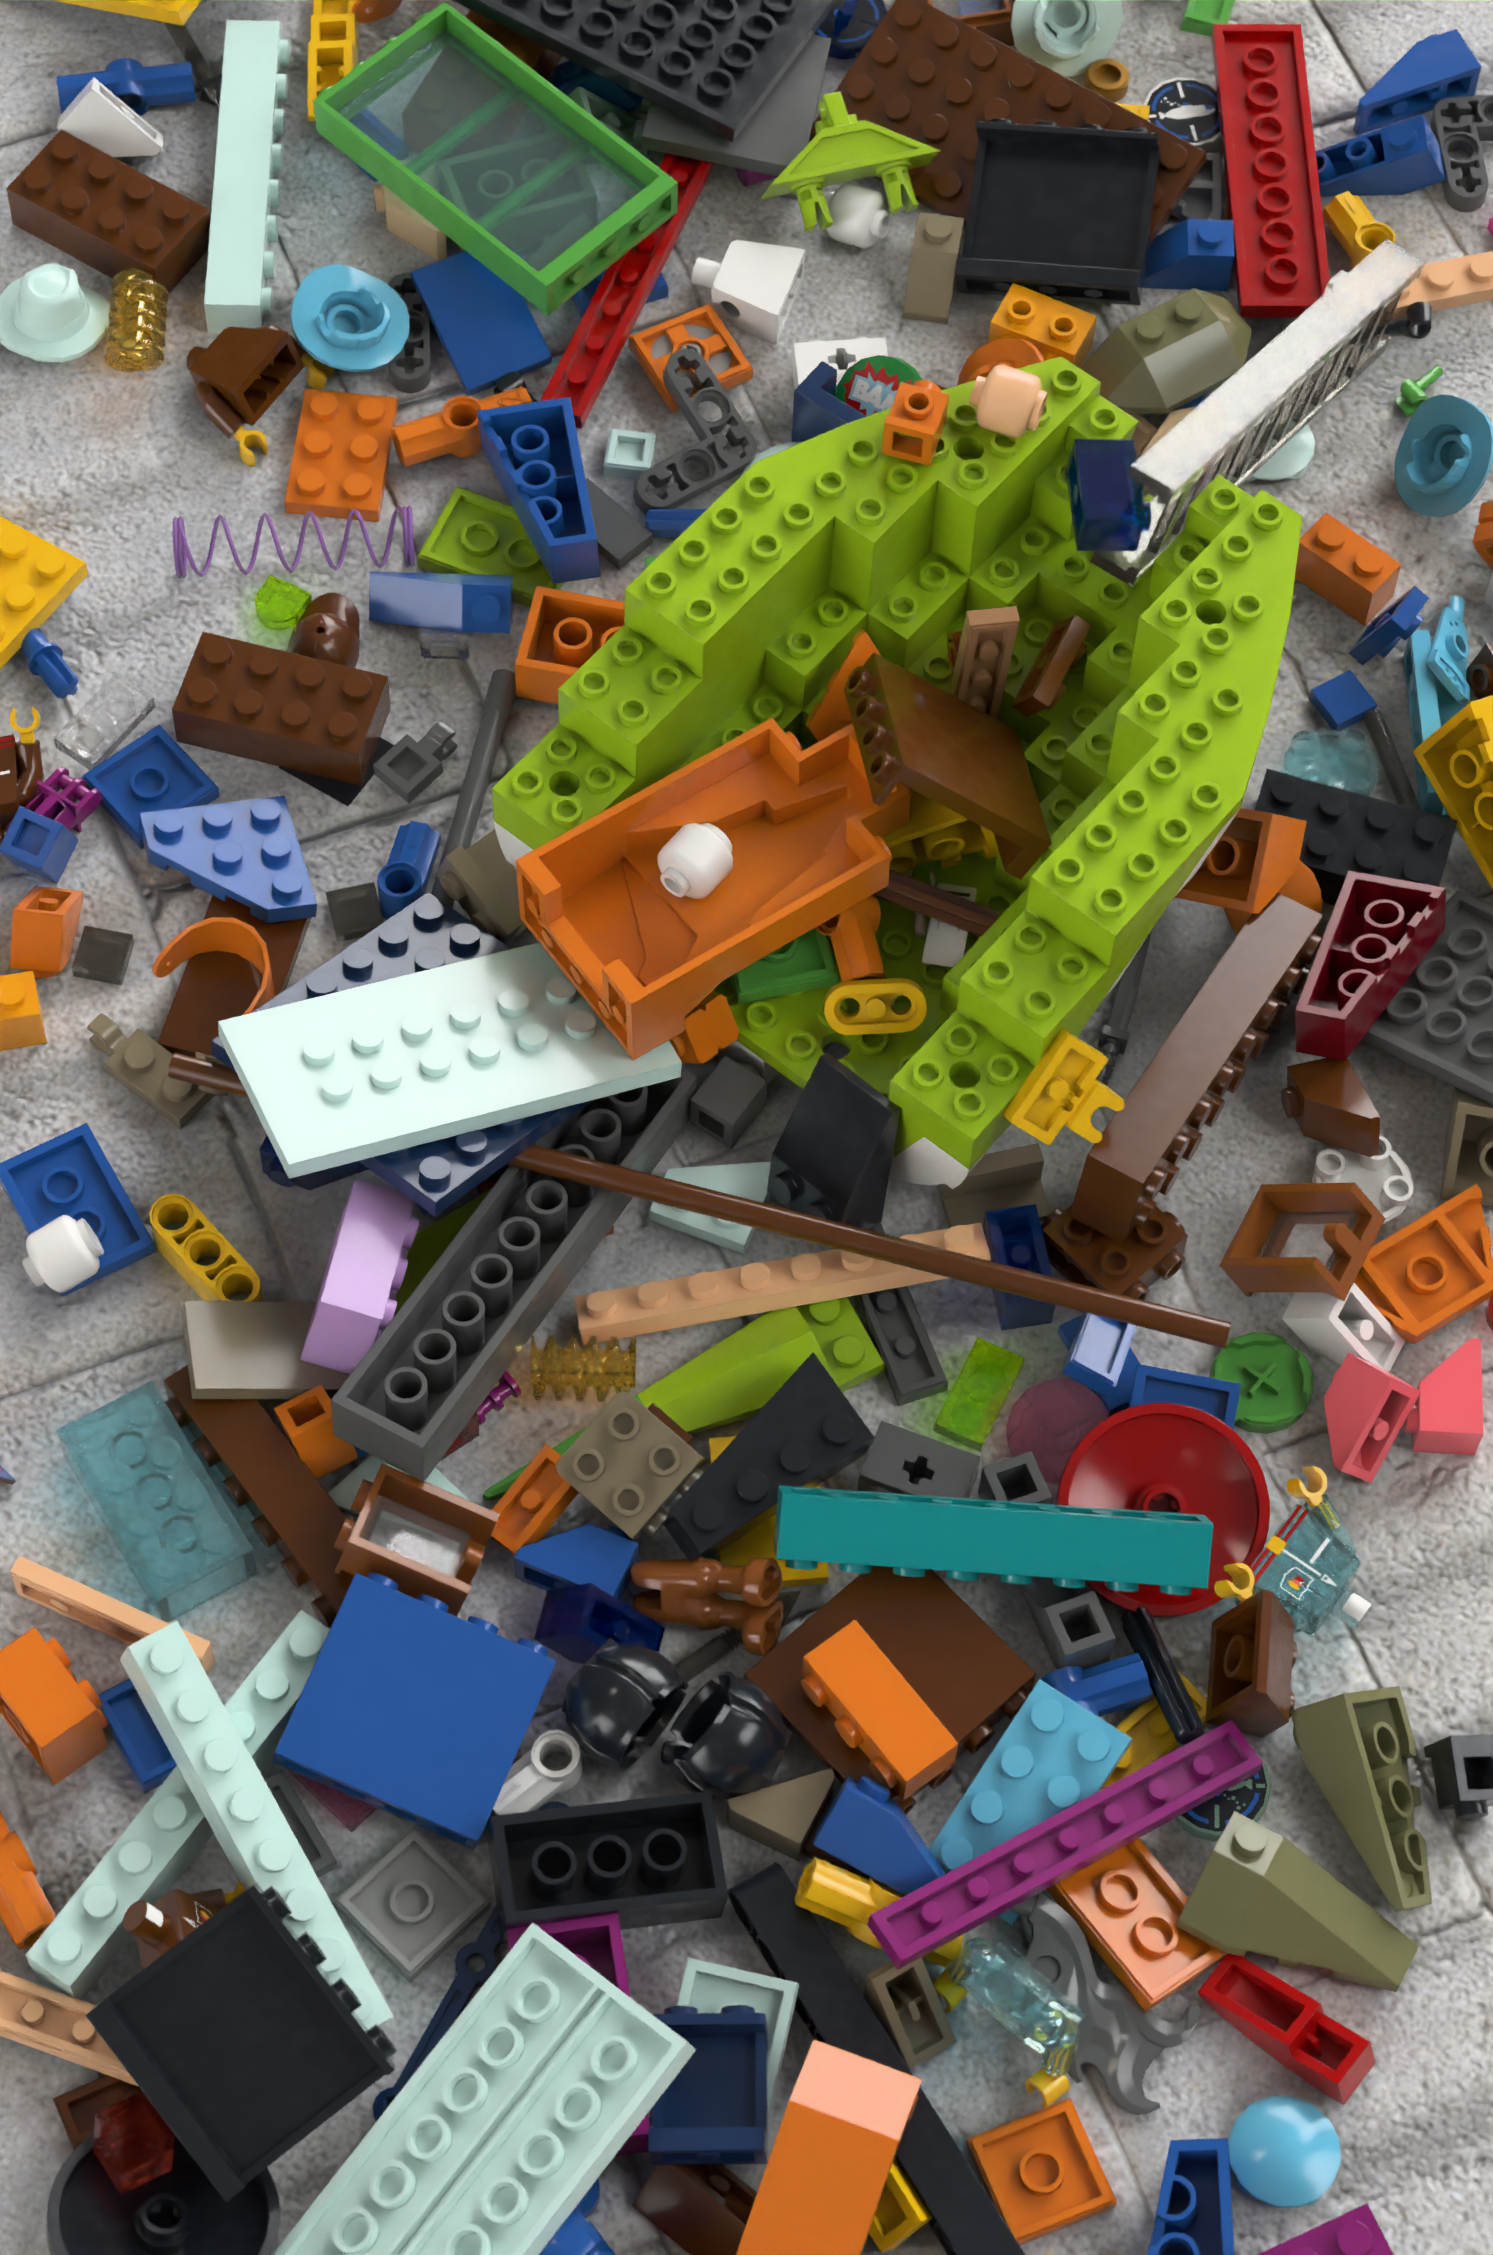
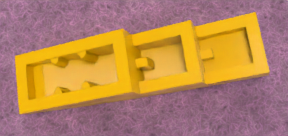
M313 0L310 41L308 42V122H315L313 100L318 97L323 89L336 84L358 64L359 22L356 21L355 13H352V8L357 0Z

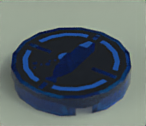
M839 0L813 35L831 38L828 57L844 60L856 58V53H861L887 14L885 4L882 0Z

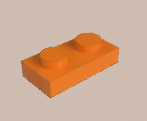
M547 1444L543 1446L491 1510L500 1514L490 1537L514 1556L519 1548L540 1541L579 1493L557 1473L556 1464L562 1455Z

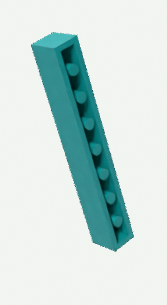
M779 1485L773 1550L777 1559L785 1560L786 1567L802 1570L817 1569L818 1562L839 1563V1570L850 1573H870L872 1566L893 1567V1574L906 1577L925 1576V1569L945 1570L946 1577L963 1581L978 1580L979 1573L1000 1574V1581L1011 1584H1031L1033 1576L1053 1578L1054 1585L1067 1588L1085 1587L1086 1580L1107 1581L1106 1587L1116 1591L1135 1592L1139 1590V1584L1160 1585V1592L1166 1594L1191 1595L1192 1587L1208 1588L1213 1523L1205 1515Z

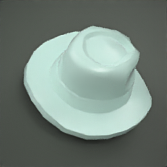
M1015 0L1010 24L1015 46L1020 53L1065 77L1086 72L1091 63L1104 59L1112 48L1121 28L1123 17L1122 1Z
M58 263L44 264L25 273L23 277L10 283L0 295V343L8 350L29 357L36 362H65L82 357L97 346L105 336L109 326L110 306L106 298L78 284V278L74 269L63 267Z

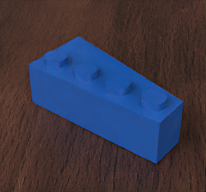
M570 397L478 410L477 416L482 450L553 584L601 577L597 536Z

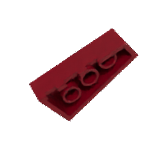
M1354 871L1347 872L1295 1009L1296 1052L1346 1061L1444 932L1445 887Z

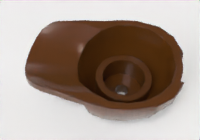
M326 593L317 597L308 605L301 619L294 627L287 652L355 668L360 648V618L356 606L344 595L338 593Z

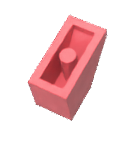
M1470 1338L1419 1382L1417 1389L1421 1393L1403 1424V1431L1412 1433V1452L1475 1455L1483 1437L1481 1339Z
M1349 1352L1335 1372L1332 1383L1323 1397L1333 1465L1340 1471L1372 1483L1421 1391L1383 1368Z

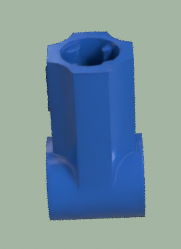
M411 821L407 825H400L387 865L378 874L377 884L380 911L386 920L425 893L441 845V834L434 831L426 823Z
M1138 1652L1084 1670L1081 1666L1059 1668L1040 1678V1680L1098 1717L1153 1700L1149 1678Z

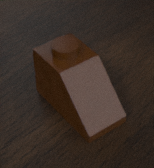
M1323 1058L1287 1066V1088H1282L1281 1090L1282 1106L1288 1118L1294 1117L1303 1136L1368 1157L1379 1155L1380 1115L1348 1058L1346 1061Z

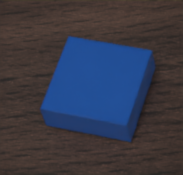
M1351 670L1311 689L1309 700L1335 734L1374 715L1377 708L1376 702Z

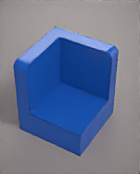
M19 806L0 845V852L13 864L58 883L78 843V838L63 824Z

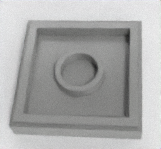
M415 1826L333 1901L334 1907L409 1983L415 1980L491 1908V1901Z

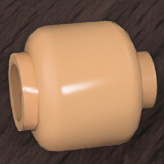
M999 364L990 371L987 378L978 375L972 389L969 405L977 407L976 418L980 427L1012 438H1020L1028 429L1036 431L1046 405L1048 392L1041 390V380L1038 376Z

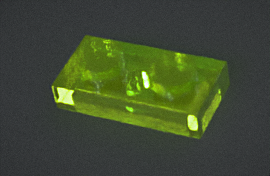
M977 1337L934 1422L933 1431L981 1452L1024 1367L1025 1358Z

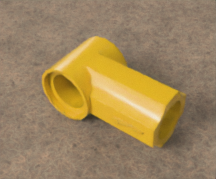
M1349 191L1336 195L1324 207L1323 220L1351 258L1350 271L1352 275L1356 278L1390 271L1396 238L1394 231L1388 225L1376 222L1358 195H1352Z

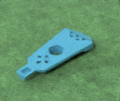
M1451 596L1449 608L1445 607L1442 609L1426 664L1459 703L1463 704L1470 701V686L1466 681L1467 656L1469 655L1468 632L1462 621L1465 600L1460 596Z

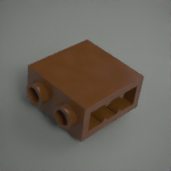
M1072 1205L1065 1211L1061 1207L1055 1209L1040 1227L1042 1233L1038 1253L1068 1281L1145 1300L1150 1292L1149 1287L1160 1277L1164 1281L1170 1279L1186 1260L1183 1254L1188 1235L1185 1233L1182 1223L1172 1213L1168 1211L1162 1212L1157 1206L1145 1229L1142 1231L1135 1227L1124 1244L1069 1216Z

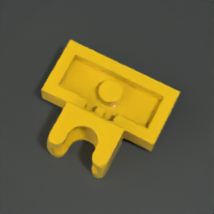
M1062 1028L1002 1115L1010 1123L1048 1146L1051 1145L1064 1125L1088 1141L1099 1143L1102 1140V1134L1091 1124L1092 1113L1097 1108L1104 1106L1114 1111H1121L1124 1108V1100L1115 1091L1096 1079L1109 1059L1102 1052Z

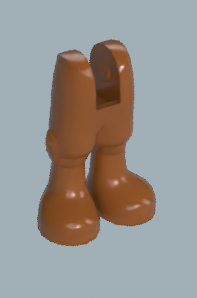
M703 1557L693 1560L647 1559L633 1563L630 1573L633 1584L644 1588L656 1589L644 1591L634 1596L632 1599L633 1614L660 1623L695 1627L701 1630H713L722 1626L741 1630L745 1650L756 1656L764 1657L776 1647L783 1619L782 1601H775L782 1588V1573L775 1559L755 1557L750 1559L747 1565L725 1566L715 1559ZM730 1592L740 1594L744 1600L725 1599L717 1593Z

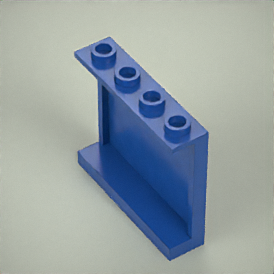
M369 1572L368 1576L365 1577L355 1573L274 1752L272 1762L474 1850L481 1838L557 1661L547 1657L549 1651L534 1641L519 1638L517 1643L497 1635L499 1629L484 1619L469 1616L467 1621L447 1613L449 1607L436 1598L419 1594L417 1599L403 1594L397 1591L399 1585L386 1576Z

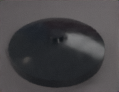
M147 2114L122 2120L105 2127L85 2140L68 2157L55 2178L48 2200L47 2243L50 2255H275L280 2229V2201L275 2182L270 2171L266 2168L250 2180L242 2191L228 2202H225L160 2114Z

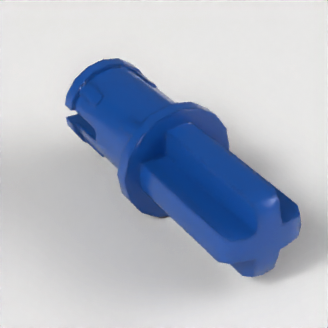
M39 628L31 629L23 639L19 649L27 659L29 671L33 675L40 676L57 698L64 699L68 695H74L78 691L76 686L78 677L63 660L62 649L56 643L49 642Z

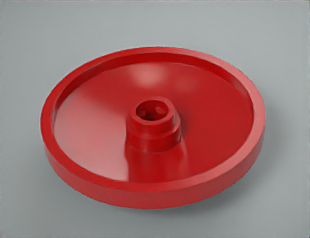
M1150 1403L1138 1405L1120 1411L1102 1421L1088 1432L1071 1453L1061 1474L1056 1495V1505L1205 1515L1213 1523L1208 1588L1192 1587L1191 1595H1172L1160 1592V1585L1139 1584L1138 1591L1124 1592L1108 1589L1106 1587L1107 1581L1086 1580V1585L1107 1602L1118 1608L1136 1612L1138 1606L1144 1607L1149 1611L1151 1617L1187 1615L1210 1607L1224 1599L1218 1596L1214 1589L1215 1583L1218 1581L1228 1580L1233 1583L1231 1575L1223 1569L1224 1565L1244 1563L1251 1569L1261 1556L1269 1530L1270 1499L1268 1488L1258 1460L1249 1446L1231 1427L1220 1419L1197 1408L1182 1404Z

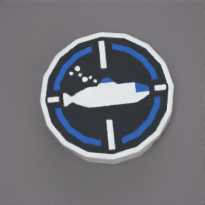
M1176 77L1159 83L1149 91L1143 104L1150 106L1149 122L1202 149L1206 153L1220 145L1221 132L1215 86L1196 78Z

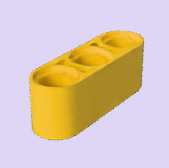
M175 1193L166 1194L153 1203L149 1215L156 1247L204 1301H232L228 1299L230 1295L236 1292H246L250 1296L242 1301L263 1302L260 1278L256 1271L191 1200ZM179 1221L185 1223L178 1230H167L164 1228L171 1222ZM211 1256L218 1259L211 1265L202 1266L196 1264L203 1257Z

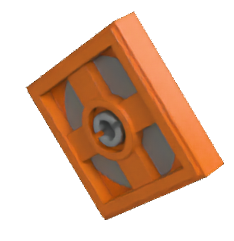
M710 303L628 337V347L671 413L680 410L665 386L663 371L670 356L677 350L692 349L700 353L724 390L753 379L752 366ZM679 365L676 375L678 377L687 376L692 383L691 379L695 371L692 368L685 370ZM695 387L693 388L689 398H692L697 393Z

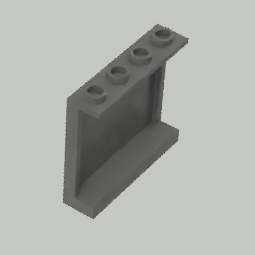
M813 35L733 142L643 97L641 114L647 115L646 121H637L633 147L641 148L640 153L646 158L648 157L649 150L779 176L810 142L811 129L815 120L826 71L831 38ZM791 193L780 195V197L797 200V196Z

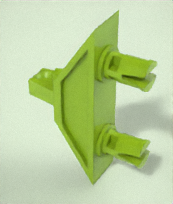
M840 91L824 94L818 102L821 121H816L815 123L817 135L771 183L760 198L765 199L790 193L796 195L805 225V232L811 233L816 227L817 221L822 231L833 225V219L829 213L823 187L877 176L882 177L890 206V214L896 215L903 206L906 213L919 207L908 169L930 165L941 150L869 121H858L855 114L848 115Z

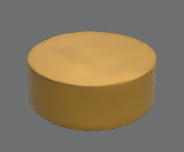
M1113 59L1094 61L1086 70L1084 87L1112 102H1117L1127 94L1130 79L1129 71L1122 63Z

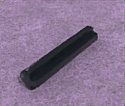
M1139 1606L1136 1612L1126 1611L1121 1617L1124 1632L1134 1653L1138 1652L1143 1661L1151 1689L1176 1741L1179 1744L1185 1745L1204 1735L1203 1723L1149 1611Z

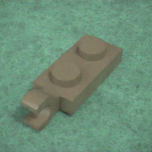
M102 1013L87 1026V1029L93 1033L89 1038L90 1042L97 1049L110 1056L104 1062L105 1071L179 1129H182L214 1097L215 1094L200 1090L197 1084L169 1078L168 1069L173 1054L139 1028L127 1038L120 1028Z

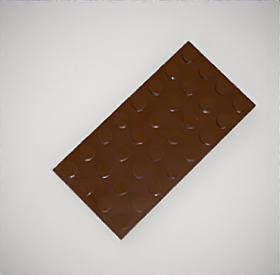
M895 0L835 90V92H841L848 115L855 114L858 121H869L941 150L930 165L908 169L915 198L919 203L941 215L964 218L963 227L965 228L978 147L976 121L989 122L995 118H1004L1013 121L1015 124L1034 125L1036 122L1049 121L1058 124L1060 127L1079 128L1085 124H1094L1103 127L1105 130L1124 131L1130 127H1140L1147 129L1151 133H1158L1161 155L1148 248L1207 160L1206 152L922 0ZM820 114L813 123L810 141L817 135L815 123L816 121H821ZM873 176V178L883 183L882 177ZM1104 303L1105 305H1107V306H1109V307L1112 305V304H1109V303Z

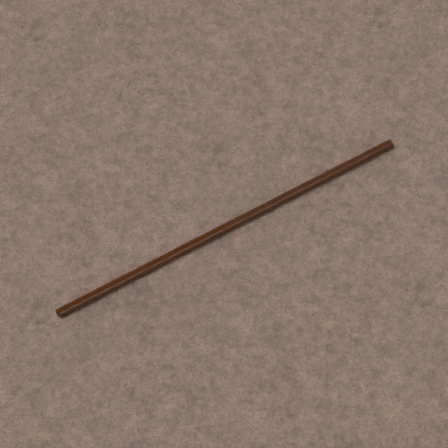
M179 1053L173 1054L168 1069L169 1078L249 1098L238 1074L228 1066ZM535 1144L526 1148L507 1163L508 1165L1221 1348H1225L1231 1323Z

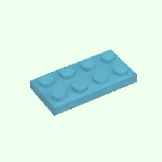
M1039 1679L929 1850L947 1874L1095 1794L1104 1787L1131 1745L1132 1738ZM1007 1910L999 1914L998 1917L1014 1926L1020 1914Z

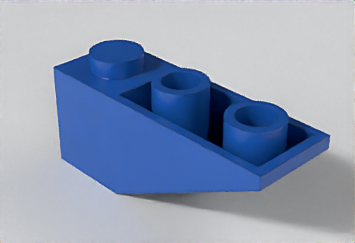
M1423 114L1316 151L1321 197H1332L1347 191L1352 195L1358 196L1404 195L1445 181L1440 144Z

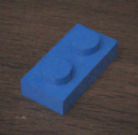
M1416 586L1412 587L1371 621L1349 654L1362 665L1376 654L1384 658L1401 638L1404 641L1408 639L1422 623L1424 618L1418 613L1429 597Z

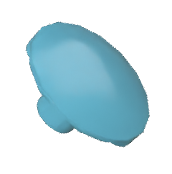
M1269 2096L1249 2105L1235 2120L1228 2140L1229 2162L1234 2172V2181L1237 2187L1243 2193L1252 2195L1255 2199L1277 2208L1301 2207L1317 2203L1334 2183L1341 2162L1339 2138L1330 2120L1313 2104L1292 2096Z

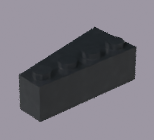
M814 1352L670 1509L664 1526L687 1559L693 1560L698 1557L711 1558L774 1516L777 1510L779 1485L816 1488L866 1455L875 1437Z

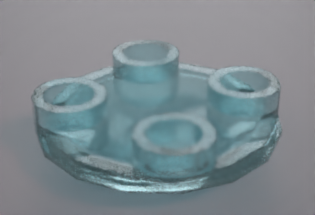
M1347 728L1343 731L1322 729L1311 732L1303 730L1294 734L1291 740L1290 747L1284 756V773L1370 796L1379 781V763L1373 750L1367 746V736L1356 728Z

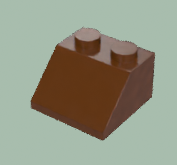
M1266 1589L1258 1591L1212 1622L1205 1723L1220 1726L1232 1719L1241 1732L1265 1737L1289 1722L1291 1717L1290 1710H1293L1295 1705V1697L1291 1691L1292 1668L1298 1653L1297 1644L1294 1641L1295 1621L1273 1591Z

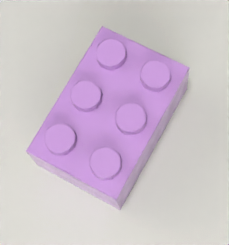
M355 1178L334 1237L300 1360L350 1375L392 1321L397 1306V1301H395L397 1290H400L408 1265V1260H406L408 1249L412 1247L419 1224V1219L410 1217L414 1201L403 1193Z

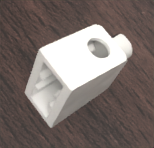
M735 240L730 243L722 263L698 257L693 268L691 283L712 289L711 306L721 321L768 342L777 344L804 279L805 250L795 247Z

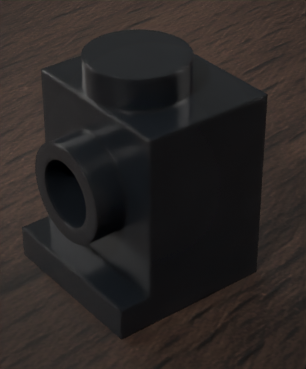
M1493 1735L1449 1736L1425 1746V1758H1431L1438 1809H1454L1455 1817L1459 1820L1475 1819L1489 1815L1488 1807L1493 1805Z

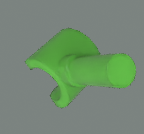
M1435 366L1415 382L1410 378L1402 382L1400 387L1402 394L1396 397L1395 403L1407 416H1412L1419 405L1428 399L1424 391L1443 375V369L1440 366Z

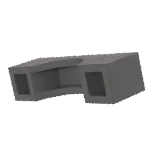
M1032 1451L982 1468L978 1489L980 1499L1053 1504L1052 1495ZM1032 1576L1031 1584H1018L1055 1669L1067 1666H1081L1084 1670L1110 1661L1115 1636L1094 1590H1089L1086 1587L1067 1588L1053 1584V1578Z

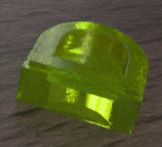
M269 575L255 597L257 618L262 625L272 630L292 628L301 619L303 613L312 602V594L275 576Z

